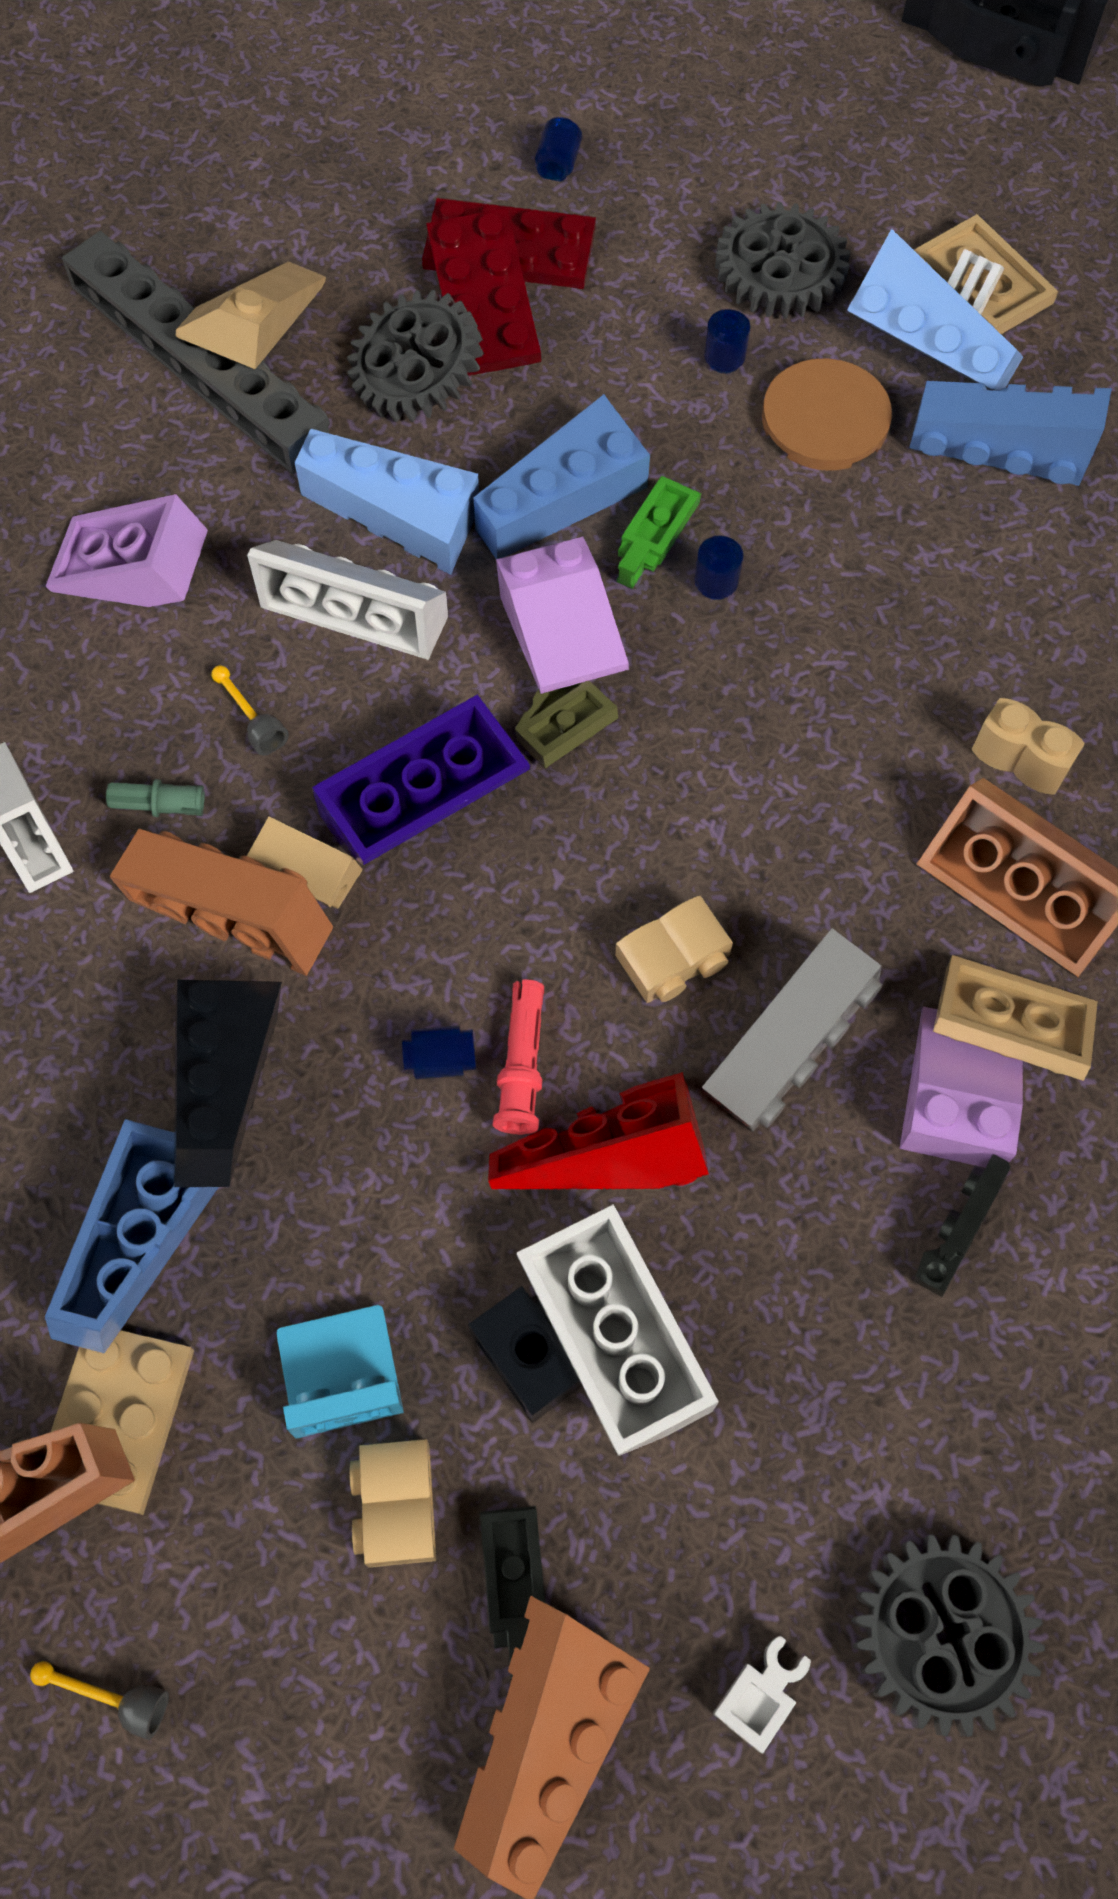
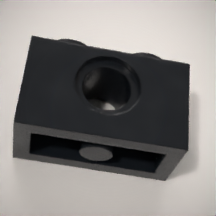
M521 1286L469 1323L468 1326L470 1335L533 1423L581 1388L582 1384L556 1332L550 1326L551 1322L537 1295L530 1298L523 1286ZM536 1339L545 1345L547 1355L539 1363L526 1364L516 1355L518 1346L525 1340Z

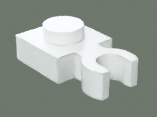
M781 1636L775 1637L766 1646L764 1651L765 1668L759 1673L751 1665L745 1664L713 1712L715 1717L761 1754L764 1753L796 1704L792 1698L783 1692L787 1683L802 1679L807 1674L811 1664V1660L808 1657L802 1656L792 1670L783 1669L777 1659L778 1652L786 1641Z

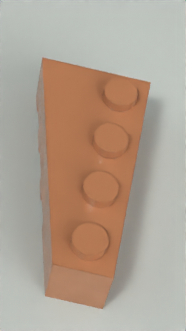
M138 829L109 876L128 900L184 924L187 923L191 916L192 922L197 927L223 941H226L231 933L241 943L252 948V953L270 960L274 952L285 956L292 964L291 970L305 976L308 975L333 929V925L307 887V880L299 873L287 868H282L280 872L269 869L248 856L242 855L239 859L224 855L220 850L209 844L200 843L199 846H194L183 842L179 837L166 831L155 834Z
M77 1423L14 1443L11 1448L0 1451V1563L135 1481L115 1429Z
M530 1596L524 1616L530 1621L522 1648L515 1647L508 1668V1672L513 1677L503 1710L496 1709L489 1733L493 1735V1743L486 1766L478 1767L454 1846V1850L487 1878L525 1899H535L650 1670L649 1667L570 1616Z

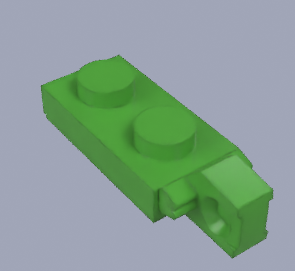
M664 476L659 478L622 535L618 556L623 559L618 565L619 576L616 582L633 589L645 568L654 572L657 566L661 565L699 505L701 493Z

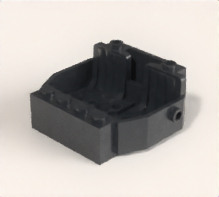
M906 0L901 22L928 31L959 58L1028 83L1052 85L1056 77L1079 85L1118 14V0Z

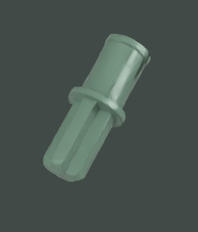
M155 779L153 785L111 782L106 789V804L109 808L152 811L153 817H159L160 813L203 816L205 802L203 785L163 784L160 779Z

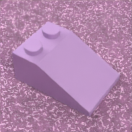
M176 494L73 516L46 587L55 593L144 607L184 601L208 529Z
M584 537L496 559L500 598L541 694L629 670L628 659L597 564Z
M923 1006L899 1149L986 1168L993 1154L1010 1162L1017 1152L1023 1107V1061L1005 1057L997 1052L966 1042L956 1041L948 1036L933 1032L937 1009Z

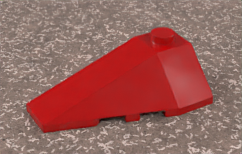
M677 1073L629 1088L619 1093L623 1104L602 1114H596L592 1106L576 1113L578 1119L569 1126L568 1130L559 1134L553 1128H544L490 1153L488 1182L491 1189H660L670 1185H687L698 1177L709 1175L705 1148L684 1073Z

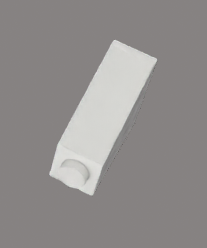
M4 742L0 744V844L28 892L31 893L74 871L25 777Z

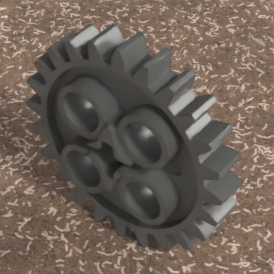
M777 202L776 210L770 211L764 203L761 204L759 214L747 208L744 219L734 216L732 227L724 226L722 238H718L715 269H719L718 281L726 282V294L737 292V304L747 300L751 301V312L763 306L766 307L765 313L767 317H770L774 310L778 309L781 311L783 318H787L789 310L795 309L803 317L806 306L818 312L820 311L822 301L831 304L834 293H841L850 265V250L845 249L847 238L838 237L839 226L827 228L828 216H823L817 220L814 219L813 208H810L804 214L799 213V205L797 203L792 206L790 211L784 210L781 202Z
M416 290L412 301L408 302L403 294H400L397 306L392 307L388 302H384L383 308L385 313L379 316L372 312L369 314L373 321L371 327L359 326L358 329L363 335V339L352 340L350 343L356 353L347 356V360L353 367L347 373L353 381V389L369 410L374 408L381 418L389 413L394 422H398L402 414L405 413L410 422H414L417 412L421 410L427 418H430L432 406L436 404L445 411L447 409L445 400L447 397L451 396L457 400L461 398L457 390L459 385L471 386L473 384L467 373L480 370L475 358L483 355V350L479 345L483 338L471 312H467L462 301L455 303L450 294L447 293L440 300L436 290H432L427 298L424 299L420 291Z
M929 1535L923 1539V1554L920 1553L912 1541L901 1544L904 1562L892 1553L885 1554L882 1559L889 1573L885 1575L876 1570L869 1571L867 1577L877 1590L875 1593L859 1592L856 1596L862 1604L869 1608L868 1615L852 1617L853 1624L867 1629V1638L853 1643V1649L870 1651L872 1657L870 1661L860 1668L861 1674L879 1673L882 1679L873 1691L874 1696L882 1697L893 1693L896 1696L891 1708V1713L894 1716H901L910 1707L913 1708L912 1727L916 1729H923L932 1716L936 1735L948 1736L952 1719L955 1721L961 1736L970 1737L973 1735V1718H976L984 1730L992 1731L996 1729L992 1710L995 1709L1004 1717L1013 1718L1016 1713L1008 1697L1012 1695L1020 1699H1030L1031 1694L1020 1680L1022 1676L1037 1677L1041 1675V1671L1027 1661L1028 1653L1045 1651L1043 1644L1029 1639L1028 1632L1043 1625L1042 1619L1025 1617L1023 1611L1025 1607L1034 1601V1595L1016 1596L1013 1588L1021 1578L1020 1573L1016 1572L1002 1577L998 1573L1003 1560V1556L1000 1554L992 1556L985 1562L981 1561L982 1543H971L965 1553H961L959 1538L952 1535L947 1537L943 1551H941L935 1536ZM954 1578L962 1579L971 1589L972 1602L965 1611L957 1609L949 1600L948 1586ZM924 1583L930 1584L933 1590V1598L939 1614H937L930 1600L924 1595L922 1590ZM903 1600L914 1603L921 1614V1625L913 1634L902 1630L896 1620V1608ZM943 1623L945 1625L955 1624L958 1628L959 1634L952 1638L953 1646L951 1644H940L937 1640L936 1634L944 1629ZM982 1634L993 1639L998 1649V1659L990 1669H986L978 1662L974 1652L975 1643ZM958 1656L972 1676L973 1684L970 1687L966 1686L962 1679L963 1674L957 1659ZM930 1657L941 1661L947 1673L946 1684L937 1693L928 1689L922 1678V1667Z

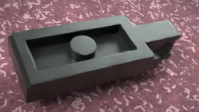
M993 1154L985 1169L977 1165L974 1166L961 1193L969 1196L961 1213L954 1209H951L937 1236L946 1242L941 1244L938 1249L923 1253L914 1279L915 1283L943 1297L1011 1168L1010 1162Z
M536 1506L480 1512L490 1634H493L494 1649L509 1647L510 1662L515 1647L522 1648L530 1620L524 1616L530 1596L545 1603Z

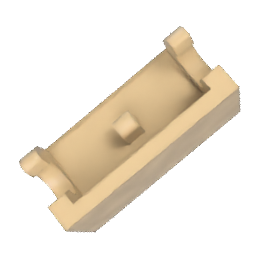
M268 817L247 855L260 862L266 868L279 872L282 868H287L299 873L307 880V887L317 901L330 908L333 906L337 909L363 870L352 856L271 817Z

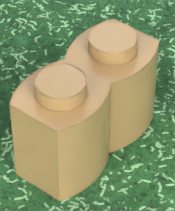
M999 698L984 721L972 751L987 765L1002 771L1013 772L1022 783L1031 789L1055 795L1085 743L1071 729L1055 722L1042 721L1026 705L1015 700Z
M697 896L673 908L658 920L647 923L626 935L616 943L615 956L646 1003L658 997L661 1002H666L684 991L687 986L685 981L700 973L704 978H707L722 970L729 962L727 957L731 953L733 942L703 898Z
M427 1439L360 1445V1460L350 1461L352 1496L361 1495L362 1518L352 1520L354 1555L364 1554V1562L368 1568L436 1561L430 1447Z

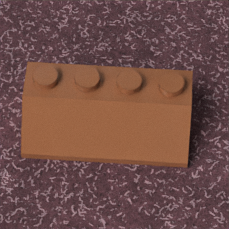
M985 778L978 780L968 787L917 862V865L1077 977L1081 975L1118 926V868Z

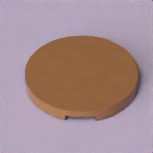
M827 358L802 361L783 370L769 385L762 409V423L766 435H770L772 440L788 454V459L802 466L817 470H843L851 468L852 463L868 457L875 451L878 452L887 438L892 420V407L889 396L881 383L873 375L852 363Z

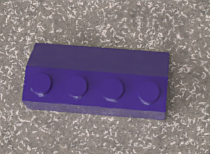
M477 694L318 783L312 789L318 813L345 852L365 865L530 770V764Z

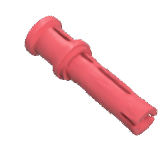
M522 980V989L519 981L513 983L507 1060L505 1068L497 1075V1086L501 1089L499 1112L493 1116V1127L509 1134L535 1133L539 1127V1119L535 1116L536 1093L542 1089L543 1078L537 1071V1053L539 1049L541 1009L545 986L534 980Z

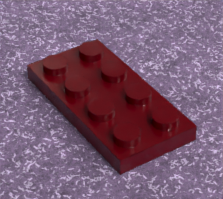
M436 198L431 222L507 207L524 281L584 289L596 230V217ZM427 235L422 256V266L424 270L436 271Z
M508 208L426 223L441 297L448 293L455 303L462 301L467 312L470 311L478 325L477 328L483 338L479 342L483 355L475 358L480 370L468 372V376L542 362L541 350Z

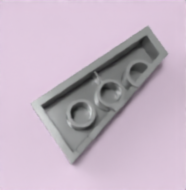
M832 928L702 1086L704 1093L752 1132L760 1123L768 1128L786 1105L781 1101V1098L793 1084L800 1088L809 1079L818 1066V1063L814 1061L826 1046L832 1049L839 1042L851 1025L847 1021L859 1007L866 1008L883 986L879 982L882 965Z

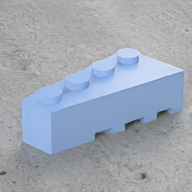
M891 229L847 310L857 318L976 383H984L988 390L999 391L1006 388L1023 356Z
M310 429L295 460L301 495L347 520L350 518L367 526L369 532L381 538L386 536L404 546L405 551L418 558L423 556L436 563L440 570L451 575L475 519L473 497L479 493L478 474Z

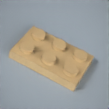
M978 214L914 249L947 283L964 249L971 251L975 255L982 256L993 263L1002 265L1004 270L981 314L1000 334L1054 304L1058 294V290ZM970 264L957 290L959 294L974 267L973 264ZM983 270L968 300L971 306H973L989 271Z
M952 955L945 972L933 1032L948 1036L956 1041L966 1042L997 1052L1005 1057L1015 1058L1049 1069L1057 1074H1064L1084 1081L1091 1067L1098 1001Z
M120 1330L105 1353L79 1347L51 1432L77 1423L115 1429L135 1479L134 1482L98 1504L140 1515L144 1514L194 1353L191 1347Z

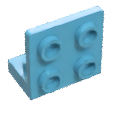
M375 1305L281 1327L277 1330L276 1334L289 1406L283 1407L287 1430L296 1439L404 1413L382 1306Z

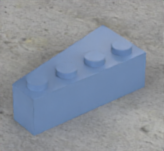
M927 381L909 448L920 450L930 456H947L964 460L971 465L983 464L1006 469L1016 475L1028 474L1050 479L1057 484L1069 483L1079 486L1103 434L1112 388H1095L1094 394H1072V387L1054 386L1052 393L1026 392V385L1008 384L1007 388L998 391L987 390L984 383Z
M603 394L473 497L475 530L496 559L504 558L648 487L650 454Z
M127 1119L124 1120L45 1315L52 1340L105 1353L219 1188L174 1187V1132Z

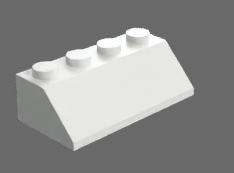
M278 540L252 547L247 555L260 606L273 612L429 660L448 618L446 592L439 590L429 583H415L396 577L393 573L386 570H373L354 564L344 557L334 558L314 552L301 544L291 545Z
M614 1204L516 1253L618 1456L662 1439L713 1412L719 1401Z

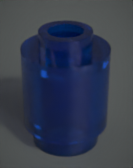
M556 117L548 120L544 126L535 155L537 172L544 179L561 182L573 171L582 142V132L572 120Z
M732 309L720 310L714 313L708 321L704 357L709 366L716 372H734L746 360L751 326L749 319L739 311Z
M713 536L703 541L700 545L694 581L697 589L705 597L712 600H721L732 595L738 588L744 554L742 547L737 541L727 536Z
M460 1025L411 1029V1039L402 1040L404 1071L414 1070L415 1080L464 1076V1071L476 1070L473 1029L460 1030Z

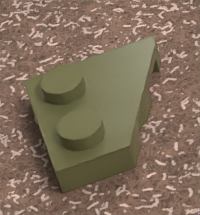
M590 681L542 694L538 689L532 699V707L523 714L515 728L517 741L544 768H547L617 720V706Z

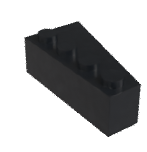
M177 979L174 1187H230L249 1113L255 1100L261 1071L267 1058L271 1036L275 1030L282 982Z

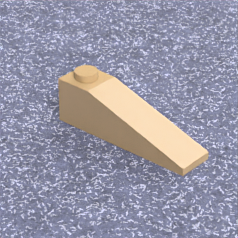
M288 261L196 307L176 329V337L256 369L321 290L326 277Z

